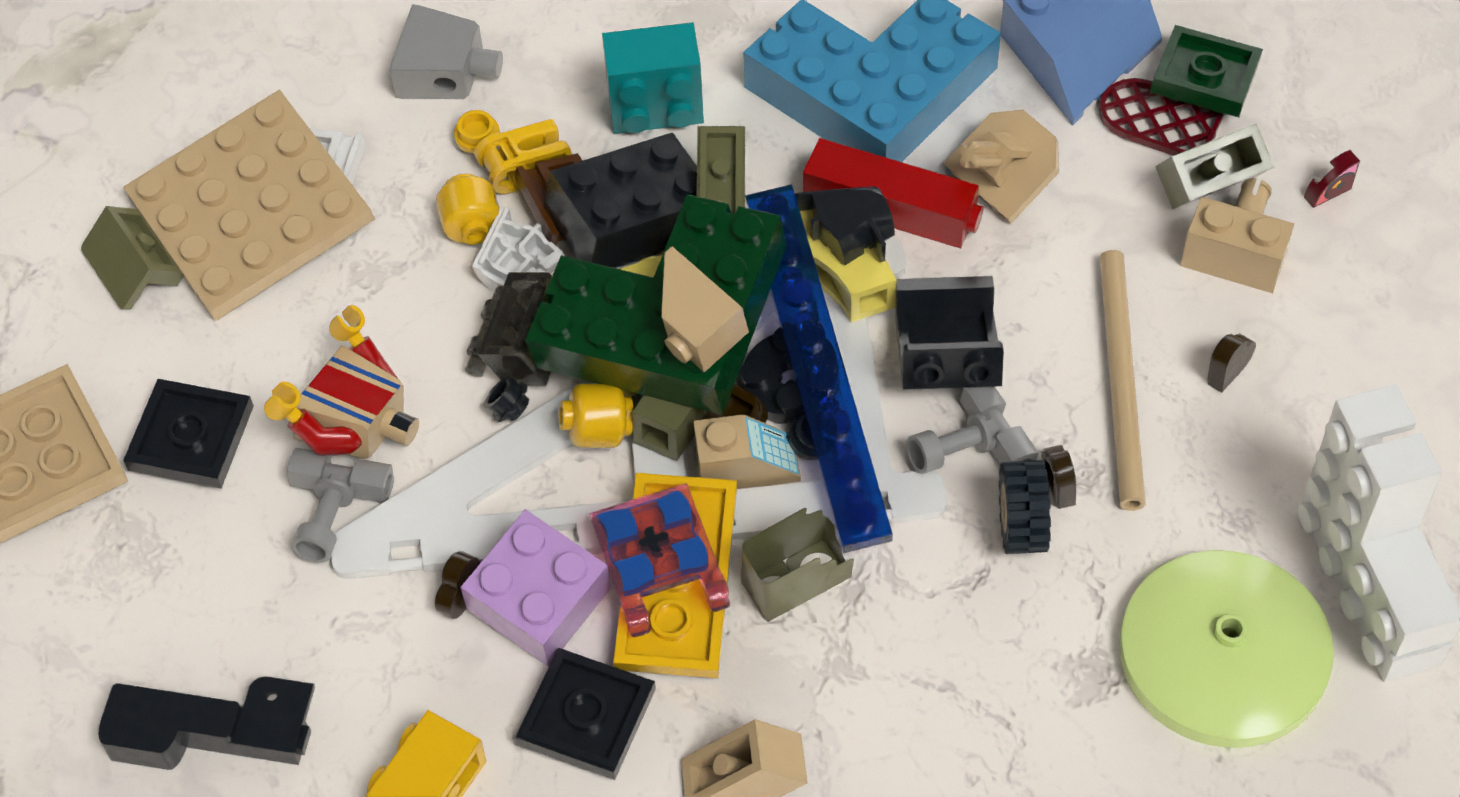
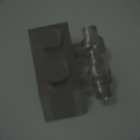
M508 272L504 285L495 288L492 299L485 301L480 316L483 322L479 333L471 338L466 353L469 359L465 371L468 374L482 377L488 365L500 380L510 376L517 383L524 381L527 386L547 385L551 371L537 368L525 339L541 301L549 303L545 294L552 278L549 272Z

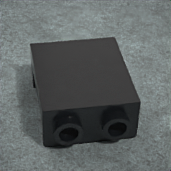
M993 276L896 279L895 322L903 390L1002 386L1004 349L1003 343L998 341L993 312Z

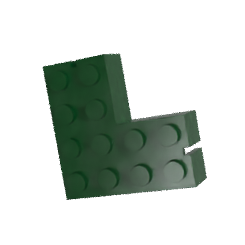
M687 194L654 277L561 255L545 292L549 303L541 301L525 339L537 368L723 415L787 248L781 216L738 206L735 214H732L728 203ZM672 246L743 308L749 333L705 372L691 360L686 363L678 360L665 344V339L668 338L661 317L665 252Z

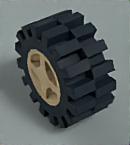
M1043 460L1000 463L998 487L1000 492L999 516L1005 554L1048 552L1050 548L1051 517L1049 509H1051V504L1049 500V483H1047V469H1045V462Z

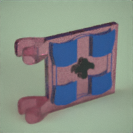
M687 483L589 513L605 562L608 565L629 633L632 637L648 634L651 630L648 622V612L642 597L700 579L708 606L712 612L730 607L727 583L719 569Z

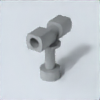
M996 387L963 388L959 401L969 415L966 428L939 437L933 431L926 430L911 435L907 439L909 459L915 470L920 474L942 468L945 460L944 456L972 446L980 453L991 450L999 464L1011 461H1033L1038 456L1037 450L1022 427H1010L1004 418L1003 412L1006 402Z
M295 448L287 467L289 484L293 487L314 490L316 497L320 501L312 521L304 522L298 526L291 543L293 552L309 562L324 563L328 561L337 541L336 535L330 529L338 508L349 506L354 497L382 503L387 501L394 484L392 465L357 459L353 467L332 464L330 455H318L312 450Z

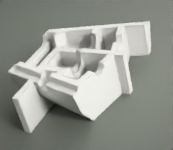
M501 206L499 209L500 213L495 218L472 264L473 270L483 284L502 297L514 299L528 289L547 299L545 292L550 281L544 279V277L555 270L560 256L565 255L556 245L546 239L545 235L542 234L540 224L537 223L534 227L524 224L523 226H518L511 220L510 208Z

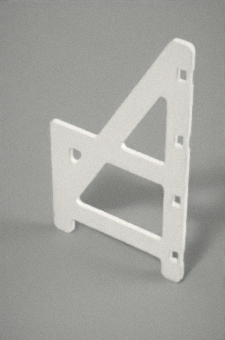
M892 236L885 241V259L895 278L900 279L905 273V254L902 242ZM641 260L632 261V262H629V263H626V264L617 266L616 269H620V268H623V267H626V266H629V265L638 263V262L641 261ZM777 272L755 331L802 302H810L815 305L820 337L833 348L840 369L839 393L830 406L832 421L838 434L836 448L840 475L831 480L737 489L732 540L751 538L802 508H807L806 514L822 510L823 516L828 517L832 521L835 529L859 527L860 524L892 521V523H902L941 517L946 510L947 502L942 476L936 471L920 474L917 471L897 472L890 465L867 317L850 322L842 308L823 290L798 277ZM583 380L582 382H580V383H578V384H598V383H594V382H590V381ZM573 387L336 531L334 534L337 541L331 554V561L337 576L343 579L386 576L391 575L392 572L424 569V572L443 570L450 556L458 551H464L478 558L481 563L523 511L475 516L469 514V509L572 445L568 430H560L558 412L560 401L569 400ZM636 394L630 396L633 402V409H635L644 395ZM632 429L631 437L635 476L636 473L685 476L683 453L678 461L640 446L633 441ZM633 498L625 501L528 511L557 531L577 529L578 541L573 542L589 553H609L608 540L604 530L598 524L601 521L596 516L610 510L632 507ZM887 498L888 509L859 512L858 500ZM420 545L422 557L392 560L391 548ZM627 545L611 549L610 552L627 551Z

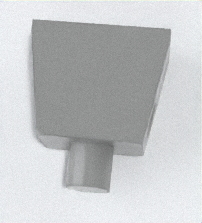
M412 4L389 68L395 98L465 99L470 94L476 75L499 78L503 65L502 51L483 49L480 27L475 21Z

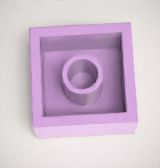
M525 509L460 588L466 608L470 613L549 667L558 647L563 649L610 591L611 584L607 564Z

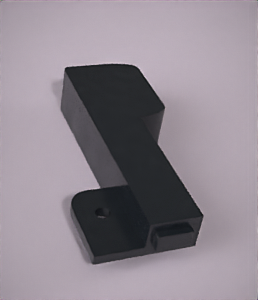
M260 677L251 683L244 705L240 707L236 701L116 683L111 688L100 721L98 736L111 761L159 769H174L181 761L186 748L299 765L301 755H305L311 735V729L306 723V717L315 685L313 683L281 678ZM270 695H277L276 699L268 700Z

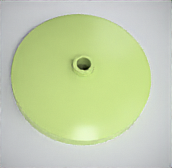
M1225 550L1190 553L1165 563L1147 576L1138 586L1128 603L1119 640L1121 664L1126 680L1143 707L1156 720L1183 737L1206 745L1227 748L1262 745L1277 740L1298 728L1313 713L1322 699L1331 676L1334 658L1333 639L1326 616L1314 596L1301 582L1281 567L1267 560L1246 553Z

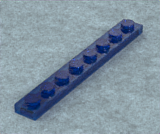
M790 184L745 195L747 208L781 216L787 248L770 292L842 551L847 553L892 542L893 533L793 186Z

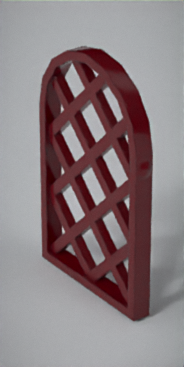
M1140 78L1122 79L1110 85L1102 94L1099 113L1103 124L1110 132L1121 138L1173 156L1187 151L1179 147L1188 145L1189 149L1196 147L1195 142L1207 139L1205 143L1213 141L1225 115L1210 109H1206L1209 110L1208 112L1201 113L1198 108L1199 106L1182 101L1171 103L1164 96H1160L1164 103L1163 106L1150 109L1145 99L1157 96V94L1150 93L1152 81ZM1131 88L1134 95L1120 99L1117 91ZM1139 88L1148 89L1149 91L1141 93ZM1111 96L1114 101L1105 104L1107 99ZM1138 101L1143 112L1129 115L1124 105ZM1189 105L1195 116L1181 120L1175 109ZM1118 107L1123 118L1112 121L1106 111ZM1169 112L1174 122L1160 126L1154 115ZM1218 116L1212 129H1210L1206 119ZM1148 118L1153 128L1139 132L1134 122ZM1199 122L1204 133L1190 136L1185 126ZM1127 124L1128 127H1129V129H1130V131H1129V130H1126V129H1124V128H1122V127H1120V126ZM1178 128L1184 139L1170 143L1164 132ZM1157 134L1160 141L1149 137Z

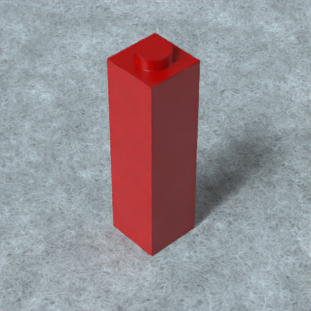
M818 139L803 171V192L868 186L878 187L889 205L895 229L956 248H962L968 232H977L982 219L984 206L977 204L979 185L826 139Z

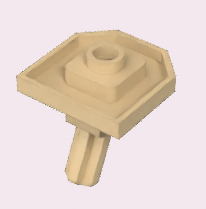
M1023 109L990 113L943 165L958 179L979 185L978 196L1011 224L1059 173V142L1056 136Z

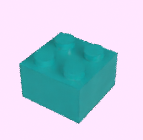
M694 22L602 33L607 88L614 134L639 133L644 130L669 127L681 128L704 123L701 63Z

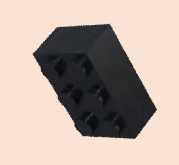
M673 132L550 171L543 207L577 259L614 268L665 250L686 195L697 196V165Z

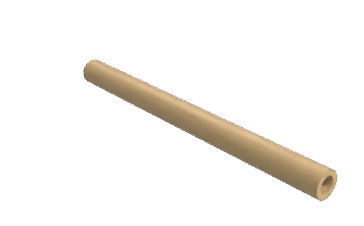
M1108 250L1100 255L1119 498L1122 509L1135 511L1142 509L1146 502L1124 254L1121 251Z

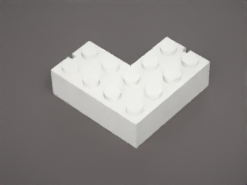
M1396 384L1335 401L1329 422L1325 426V434L1320 449L1316 453L1314 467L1310 478L1307 479V487L1302 502L1298 506V515L1303 529L1306 533L1313 534L1319 547L1321 567L1328 577L1333 576L1340 590V604L1343 613L1349 621L1354 620L1362 636L1361 646L1363 654L1371 666L1376 665L1383 682L1442 666L1451 649V641L1455 640L1460 630V606L1419 527L1442 475V471L1421 432L1382 443L1384 437L1415 429L1417 424Z

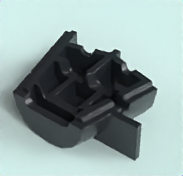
M854 187L795 193L794 203L797 210H812L813 212L811 238L813 241L819 239L825 246H828L831 253L840 263L847 265L863 255L864 249L867 247L870 250L874 249L880 262L885 261V241L895 235V228L889 205L878 187Z

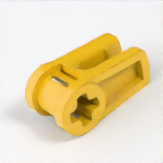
M553 119L506 132L493 133L482 139L474 152L479 165L487 168L489 171V182L498 194H509L519 190L514 180L516 167L523 166L526 170L534 168L537 162L572 154L567 142L559 141L558 126Z

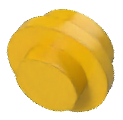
M471 110L459 118L454 129L455 142L463 151L474 154L476 146L482 139L493 133L500 132L497 121L489 113L482 110Z

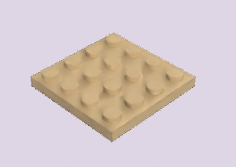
M280 89L123 186L131 201L145 218L215 321L375 220L369 206Z

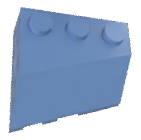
M1003 0L1001 37L1072 125L1083 117L1084 110L1095 99L1097 101L1101 100L1102 94L1123 73L1128 74L1162 42V34L1150 0Z

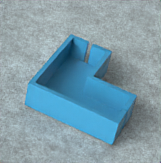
M800 0L776 22V31L769 28L743 52L744 87L823 139L903 162L998 68L1001 33L969 13L964 18H961V8L948 0H917L875 41L871 42L807 1Z

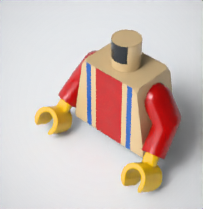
M349 305L342 311V315L350 326H347L343 319L336 315L330 322L329 332L336 340L349 341L351 347L348 349L341 345L301 395L293 384L286 381L280 382L272 390V396L265 402L264 410L270 419L280 421L286 418L289 421L287 424L288 428L293 431V439L304 442L318 455L348 454L365 459L374 454L385 438L405 446L410 445L418 432L419 419L404 413V385L370 337H363L360 333L365 324L363 312L357 306Z

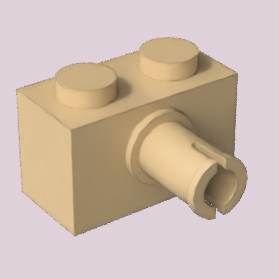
M1249 178L1244 180L1235 206L1201 196L1187 233L1180 266L1273 294L1295 223L1263 214L1272 193L1270 185L1261 180L1257 194L1253 195L1252 192L1257 179Z

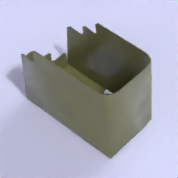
M802 508L745 540L742 544L741 583L768 622L852 577L854 558L847 561L844 559L842 548L835 535V526L828 517L823 516L822 510L806 514L807 508ZM813 553H823L832 558V560L824 564H820V558H815L800 566L803 559ZM769 576L780 577L768 583L762 581Z

